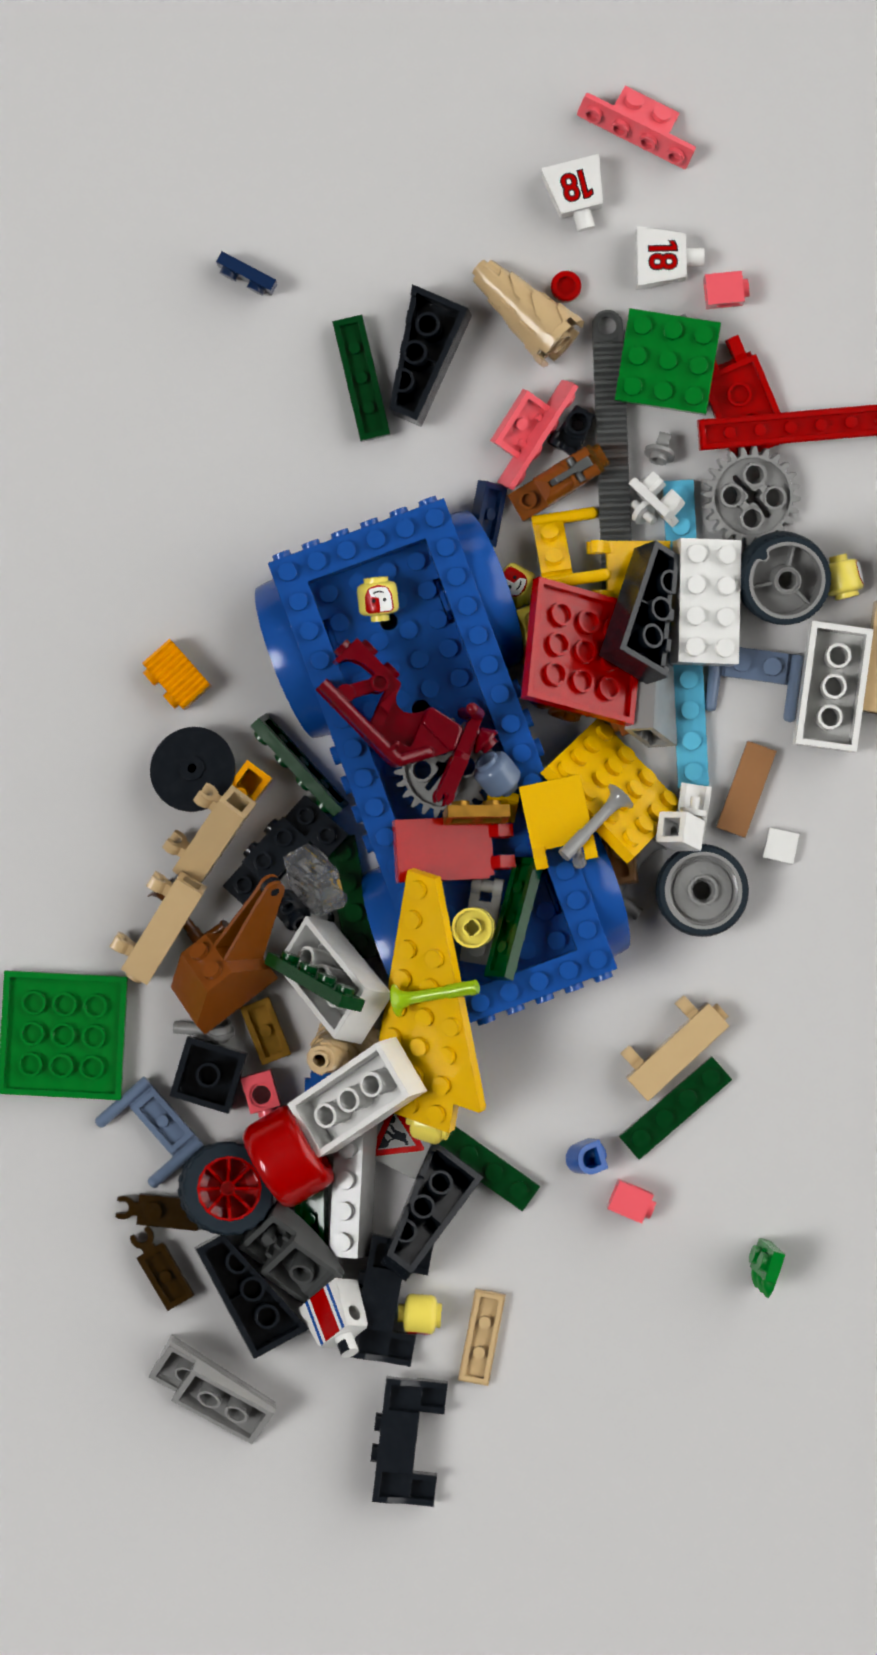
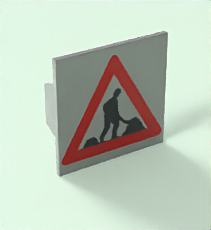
M393 1113L378 1124L375 1160L416 1180L432 1144L413 1138L410 1135V1126L406 1125V1118Z

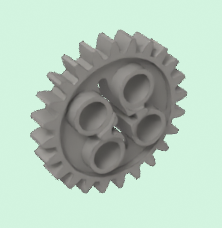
M751 446L749 455H747L745 448L739 447L738 457L732 451H728L727 462L719 458L716 460L720 467L719 470L708 469L714 477L712 480H703V483L709 486L710 489L709 491L701 492L702 496L709 498V502L703 504L702 508L711 509V513L706 517V520L716 519L717 522L712 528L714 531L724 528L723 539H728L732 534L733 540H742L744 537L745 546H748L753 541V538L757 539L774 531H785L782 526L783 523L793 525L794 522L789 517V514L799 513V510L792 505L793 502L801 500V497L793 495V491L801 486L799 484H791L790 480L797 474L796 472L786 473V469L790 465L789 462L778 464L780 454L775 453L769 458V449L764 448L760 455H758L757 446ZM751 466H755L759 472L758 479L754 483H750L746 479V471ZM734 475L738 477L748 491H756L753 497L769 512V517L766 518L756 503L746 502L749 496L733 481ZM728 487H732L736 491V499L731 504H727L723 499V493ZM771 489H775L779 495L778 502L773 506H770L766 501V495ZM753 510L756 514V522L748 527L745 525L743 517L746 511Z
M473 747L470 758L476 763L478 758L484 753L480 750L475 754ZM453 751L445 755L423 760L431 766V774L426 779H420L415 775V766L419 762L403 766L401 769L394 771V774L403 775V780L396 784L397 787L406 786L408 789L402 797L413 796L414 800L411 804L413 808L420 803L423 804L422 814H426L432 808L434 809V818H438L441 810H445L447 805L441 807L444 798H441L436 803L432 800L433 792L437 789L441 777L431 790H427L426 785L440 771V767L437 765L438 762H447ZM474 772L470 775L463 774L455 792L454 801L466 800L470 802V805H474L472 801L474 798L480 801L485 800L480 793L483 788L475 780Z

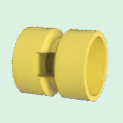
M471 907L465 908L456 914L451 929L457 943L467 948H478L490 943L494 937L496 925L492 915L485 909Z

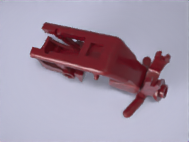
M356 638L352 643L346 639L334 651L338 657L332 663L334 665L341 662L354 663L361 666L372 677L350 685L342 684L338 688L326 679L315 690L391 767H403L453 751L437 789L432 795L434 803L439 802L443 797L442 795H444L441 807L451 804L454 801L455 792L469 762L473 747L475 754L480 750L484 754L487 753L498 742L494 737L498 731L483 727L479 728L485 713L481 707L473 702L469 703L466 707L459 708L457 711L460 719L468 720L463 728L460 724L433 707L418 713L404 712L398 707L396 702V696L401 686V682L397 679L400 676L398 671L388 662L383 665L375 657L378 651L366 639L361 642ZM383 692L370 722L350 703L355 698L368 694L378 695Z

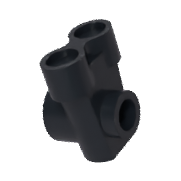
M575 405L559 430L551 433L547 443L569 456L585 447L583 443L595 415ZM574 420H581L584 426L581 430L573 429L572 422Z

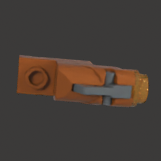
M598 443L592 447L589 444L537 475L532 481L507 496L522 521L525 522L604 472V468L610 465V462Z

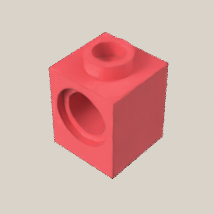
M742 271L705 274L703 278L706 310L743 306L745 297L750 295L748 279H743Z
M272 1069L240 1078L250 1114L258 1112L260 1118L282 1104ZM257 1086H265L269 1089L271 1096L267 1102L260 1103L255 1100L253 1091Z
M618 1178L606 1207L608 1210L642 1224L644 1218L650 1219L656 1202L652 1200L654 1196L652 1192Z

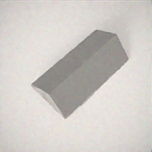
M173 1335L170 1336L149 1375V1378L175 1391L171 1401L250 1444H253L276 1411L275 1401Z

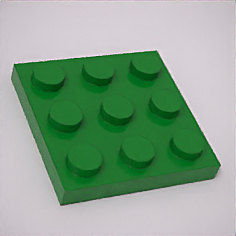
M629 308L614 401L706 416L721 323Z

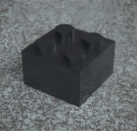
M191 1035L187 1036L169 1096L229 1114L248 1053Z

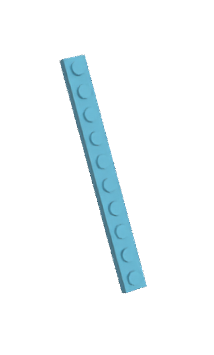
M694 480L664 481L666 486L663 488V497L673 489L685 502L681 510L675 515L679 522L673 528L664 520L665 541H670L671 550L672 541L679 538H697ZM673 665L677 746H675L677 787L680 788L681 782L709 786L703 666Z

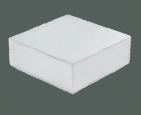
M769 827L762 858L793 864L800 834Z

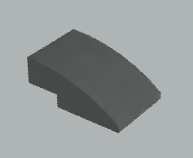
M278 1201L272 1205L263 1221H260L252 1230H247L243 1233L238 1246L240 1250L262 1265L261 1275L303 1304L334 1278H341L345 1272L337 1258L319 1235L292 1209L283 1206Z

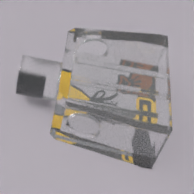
M307 843L283 857L290 889L311 913L321 917L334 909H341L345 906L348 897L342 890L337 868L313 846Z

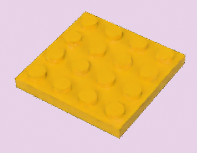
M596 719L540 772L547 781L580 774L590 819L606 803L610 795L609 784L619 787L629 796L633 803V808L622 807L616 810L596 830L627 864L657 834L659 813L677 811L678 799L676 795L668 790L657 779L655 773L636 757L634 751L615 735L613 729L600 719Z

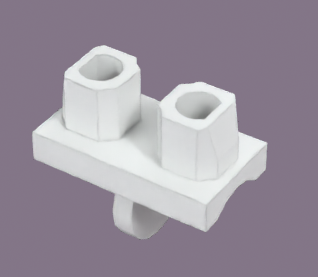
M654 471L645 476L641 481L634 477L628 483L643 500L640 503L635 499L631 503V507L634 509L632 520L636 524L640 525L648 522L650 525L655 524L657 518L653 515L654 512L661 516L672 528L679 522L675 515L681 510L685 502L673 489L659 500L656 495L666 484Z
M681 782L677 811H687L705 821L702 840L704 842L712 787Z

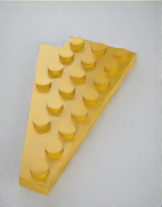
M416 868L409 869L406 875L388 989L390 991L391 985L395 984L402 991H419L461 982L460 971L441 877ZM465 997L444 998L415 1003L404 1008L400 1017L396 1016L393 1012L389 1000L384 1008L379 1041L397 1037L427 1089L425 1093L394 1114L450 1133L455 1130L459 1106L477 1113H481L486 1109Z

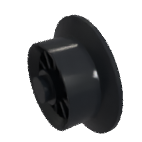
M202 727L182 728L168 735L156 748L150 764V778L157 795L169 806L185 812H197L208 809L198 806L193 801L197 793L202 790L206 783H210L217 789L219 795L223 796L233 784L236 771L235 758L228 743L216 732Z

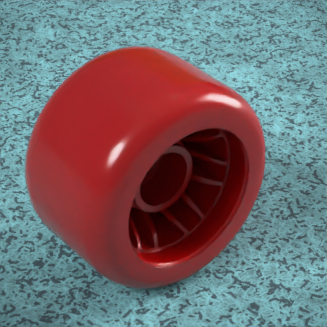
M288 1105L278 1107L250 1124L244 1130L242 1135L243 1142L256 1171L271 1194L283 1206L294 1207L327 1188L333 1182L334 1172L328 1156L317 1157Z

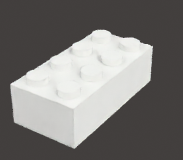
M679 538L672 541V551L679 554L676 594L672 595L671 604L672 609H674V620L671 622L670 639H672L670 664L727 667L739 664L742 540Z
M811 621L808 624L792 745L848 753L857 752L874 629Z
M306 916L285 951L298 955L300 957L299 962L303 961L317 966V973L323 972L337 978L336 984L342 983L356 989L354 994L365 1000L361 1012L337 1007L285 976V978L334 1039L362 1044L390 1000V991L334 922Z
M397 1037L378 1041L287 1105L317 1157L320 1158L339 1151L425 1093L427 1089Z

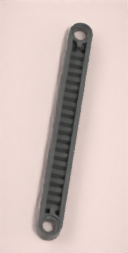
M613 310L600 311L592 322L597 466L601 471V474L597 475L600 540L632 541L630 489L628 484L626 403L614 401L624 345L623 322L619 314ZM611 318L616 323V330L612 334L602 333L598 327L600 320ZM601 554V569L606 568L605 554ZM602 581V590H606V581Z

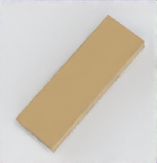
M475 1288L458 1375L459 1381L488 1386L506 1294Z

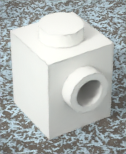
M687 811L660 812L656 842L673 851H701L705 821Z

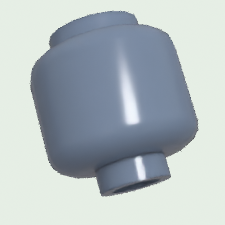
M488 751L478 758L475 763L474 778L490 797H507L516 791L521 772L505 752Z

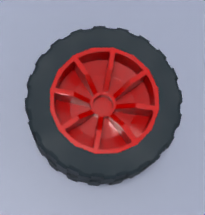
M236 1142L208 1144L191 1155V1158L182 1167L181 1175H179V1189L177 1191L182 1210L185 1211L188 1219L194 1222L197 1227L213 1234L230 1236L252 1230L260 1221L265 1219L267 1212L273 1205L274 1196L256 1171L244 1144Z

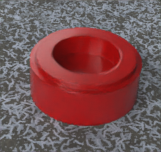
M571 271L557 273L551 282L553 297L563 303L574 301L581 292V280Z

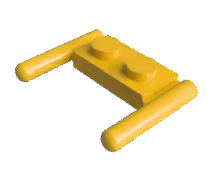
M596 507L534 515L531 517L541 577L572 586L610 579L611 573L607 568L577 573L572 572L564 523L596 519L599 514Z

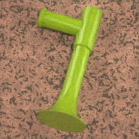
M471 980L419 991H402L397 985L393 984L390 988V1002L393 1012L396 1016L400 1017L404 1008L415 1003L468 995L475 996L480 992V985L477 980Z

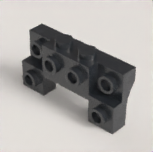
M304 795L285 817L282 816L279 821L275 818L267 825L263 831L266 835L259 843L254 841L243 853L245 856L242 861L243 864L224 883L223 887L244 905L263 877L275 874L281 880L309 849L308 843L311 846L314 844L331 859L334 855L333 852L344 840L347 841L351 836Z
M373 1233L366 1270L360 1269L358 1284L359 1288H362L361 1297L368 1325L365 1330L354 1338L359 1351L351 1357L411 1367L416 1334L393 1330L402 1279L381 1263L391 1236ZM433 1246L413 1273L428 1276Z
M386 1376L382 1413L376 1412L374 1431L380 1432L379 1444L372 1443L370 1462H376L372 1502L434 1507L437 1473L414 1471L413 1467L420 1412L445 1413L448 1381Z

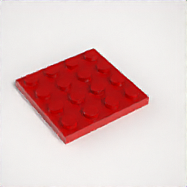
M540 576L533 579L521 691L522 699L623 726L634 725L638 679L599 656L617 598Z

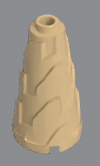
M482 260L472 272L475 276L473 282L488 298V302L503 317L510 330L520 339L540 366L546 367L549 365L545 360L548 356L553 361L558 359L579 335V332L574 327L577 325L583 328L584 321L577 314H574L561 303H556L545 293L534 289L514 272L511 271L510 273L493 260L489 262Z
M320 1023L316 1037L310 1043L311 1048L307 1053V1063L310 1069L319 1075L335 1072L379 1041L378 1028L375 1029L373 1025L362 1044L334 1039L323 1024Z

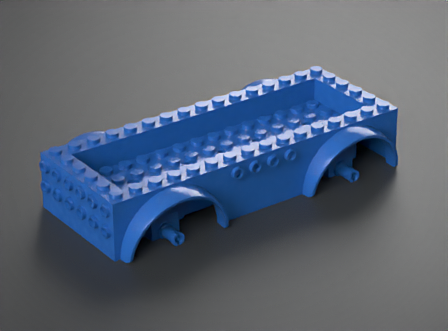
M436 496L419 501V507L408 511L407 507L396 509L389 513L390 518L379 522L377 517L360 523L361 529L349 532L348 528L334 532L331 534L332 539L320 543L319 539L304 543L301 545L303 550L291 554L290 550H285L273 555V561L268 563L273 579L255 589V605L260 628L284 694L299 723L310 737L318 738L331 734L335 745L329 748L335 765L342 764L345 776L340 777L346 795L352 793L356 805L351 806L357 824L363 822L367 834L363 835L362 839L367 852H374L379 867L369 871L362 877V894L374 941L388 978L390 977L405 883L396 884L392 821L434 818V809L430 808L426 814H422L423 804L420 803L414 808L411 807L414 797L403 798V794L408 790L407 787H397L396 785L403 780V775L394 774V771L402 767L394 768L389 766L315 690L326 679L338 688L342 684L350 685L372 677L361 666L351 662H341L334 665L332 662L338 657L334 651L346 639L351 643L356 638L361 642L364 639L370 642L378 651L375 657L383 665L386 662L390 663L400 674L397 679L401 682V686L396 696V702L398 707L404 712L413 713V705L418 701H424L429 707L437 709L450 719L455 718V721L461 725L464 721L467 722L468 720L458 717L457 711L459 708L466 707L471 702L476 703L485 713L479 728L483 727L498 731L494 736L498 742L491 749L494 752H505L521 772L517 783L518 788L514 793L520 794L519 787L547 781L540 773L545 769L540 759L541 756L545 755L539 737L532 738L529 727L534 726L528 708L522 710L518 700L521 697L520 685L517 679L511 681L507 670L522 661L523 642L517 612L504 572L494 548L477 518L467 510L450 514L444 498L437 500ZM388 576L389 581L396 583L399 609L393 613L398 618V624L393 630H385L381 627L380 622H371L370 616H363L359 613L357 587L364 583V578ZM383 692L378 695L368 694L350 701V703L370 722ZM472 758L469 759L464 775H470L475 770V762ZM426 761L417 763L414 770L415 775L420 779L429 777L431 774L429 763ZM436 774L426 785V789L431 790L441 776ZM481 789L480 793L484 797V801H487L488 794L485 790ZM520 796L515 822H506V824H513L514 836L506 839H492L493 856L515 855V857L533 858ZM476 798L472 800L474 805H482L483 801ZM441 810L438 818H443L444 810ZM596 831L593 835L598 857L586 860L587 864L584 868L577 869L573 866L572 858L567 861L561 857L558 851L563 846L546 850L549 868L542 870L541 880L536 892L533 910L530 915L513 981L491 980L483 976L486 965L459 961L462 945L457 943L453 937L461 982L477 980L480 985L479 994L464 996L470 1023L477 1021L478 1026L496 1020L494 1014L506 1010L507 1015H511L524 1010L525 1006L523 1003L535 999L537 1004H541L554 999L553 992L564 989L567 994L584 988L582 982L593 978L594 982L597 983L613 977L612 971L618 969L614 956L621 954L629 948L630 928L616 875L605 847ZM512 869L494 870V875H490V879H487L492 881L495 878L505 880L501 905L503 904ZM472 880L442 882L450 926H452L456 914L468 908ZM481 891L480 901L491 902L492 893Z

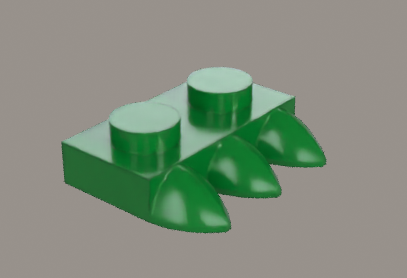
M759 1238L757 1245H753L749 1254V1263H751L750 1267L752 1268L751 1276L754 1286L761 1293H764L766 1298H769L775 1288L785 1254L771 1241Z

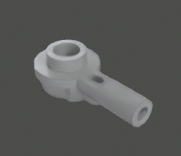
M227 1018L207 1034H204L195 1023L175 1021L173 1024V1033L204 1035L216 1044L227 1042L235 1033L234 1027L231 1026V1021Z

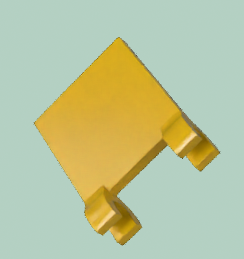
M591 540L586 542L588 555H606V568L611 573L610 579L606 581V590L591 591L618 599L634 548L652 541ZM658 541L671 549L670 541Z
M580 774L519 787L536 871L549 868L546 855L547 849L564 846L590 820ZM593 834L583 845L586 860L598 857Z

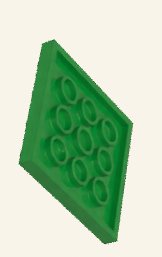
M5 970L0 1037V1094L121 1100L128 977Z

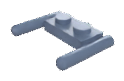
M739 647L738 665L709 667L705 710L710 712L716 710L720 677L723 676L788 685L783 719L786 722L795 721L804 656Z
M143 1076L121 1096V1100H116L96 1117L95 1123L98 1127L103 1128L125 1108L130 1106L132 1111L173 1156L148 1179V1184L152 1188H157L187 1162L191 1155L205 1145L157 1089L153 1087L150 1081Z

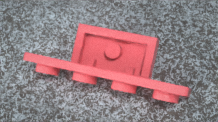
M627 86L623 88L615 105L590 93H586L577 112L579 117L682 169L687 168L696 149L694 145L670 134L680 114L679 112Z
M561 380L547 404L528 390L522 389L490 440L512 456L511 461L497 481L498 484L514 490L516 486L522 483L530 463L540 455L543 448L542 444L548 435L557 428L561 414L573 403L575 392L578 389L575 383Z

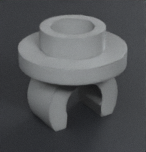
M660 431L656 444H649L645 447L644 454L651 463L663 466L674 461L675 453L668 448L671 434Z

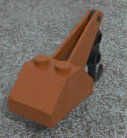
M275 874L266 875L260 880L251 896L222 933L205 934L180 955L171 989L196 1026L204 1034H207L278 979L273 969L264 964L266 960L264 954L276 916L289 930L294 931L298 930L306 916L311 917L310 911L291 889H285ZM328 911L327 921L334 922L335 916L333 912Z

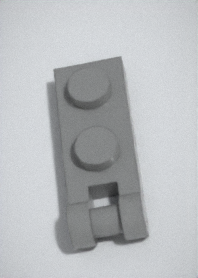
M495 878L494 881L472 880L468 908L477 907L485 909L492 915L497 927L505 880ZM481 891L492 893L491 902L480 901ZM493 939L483 947L467 948L462 946L459 961L486 965Z

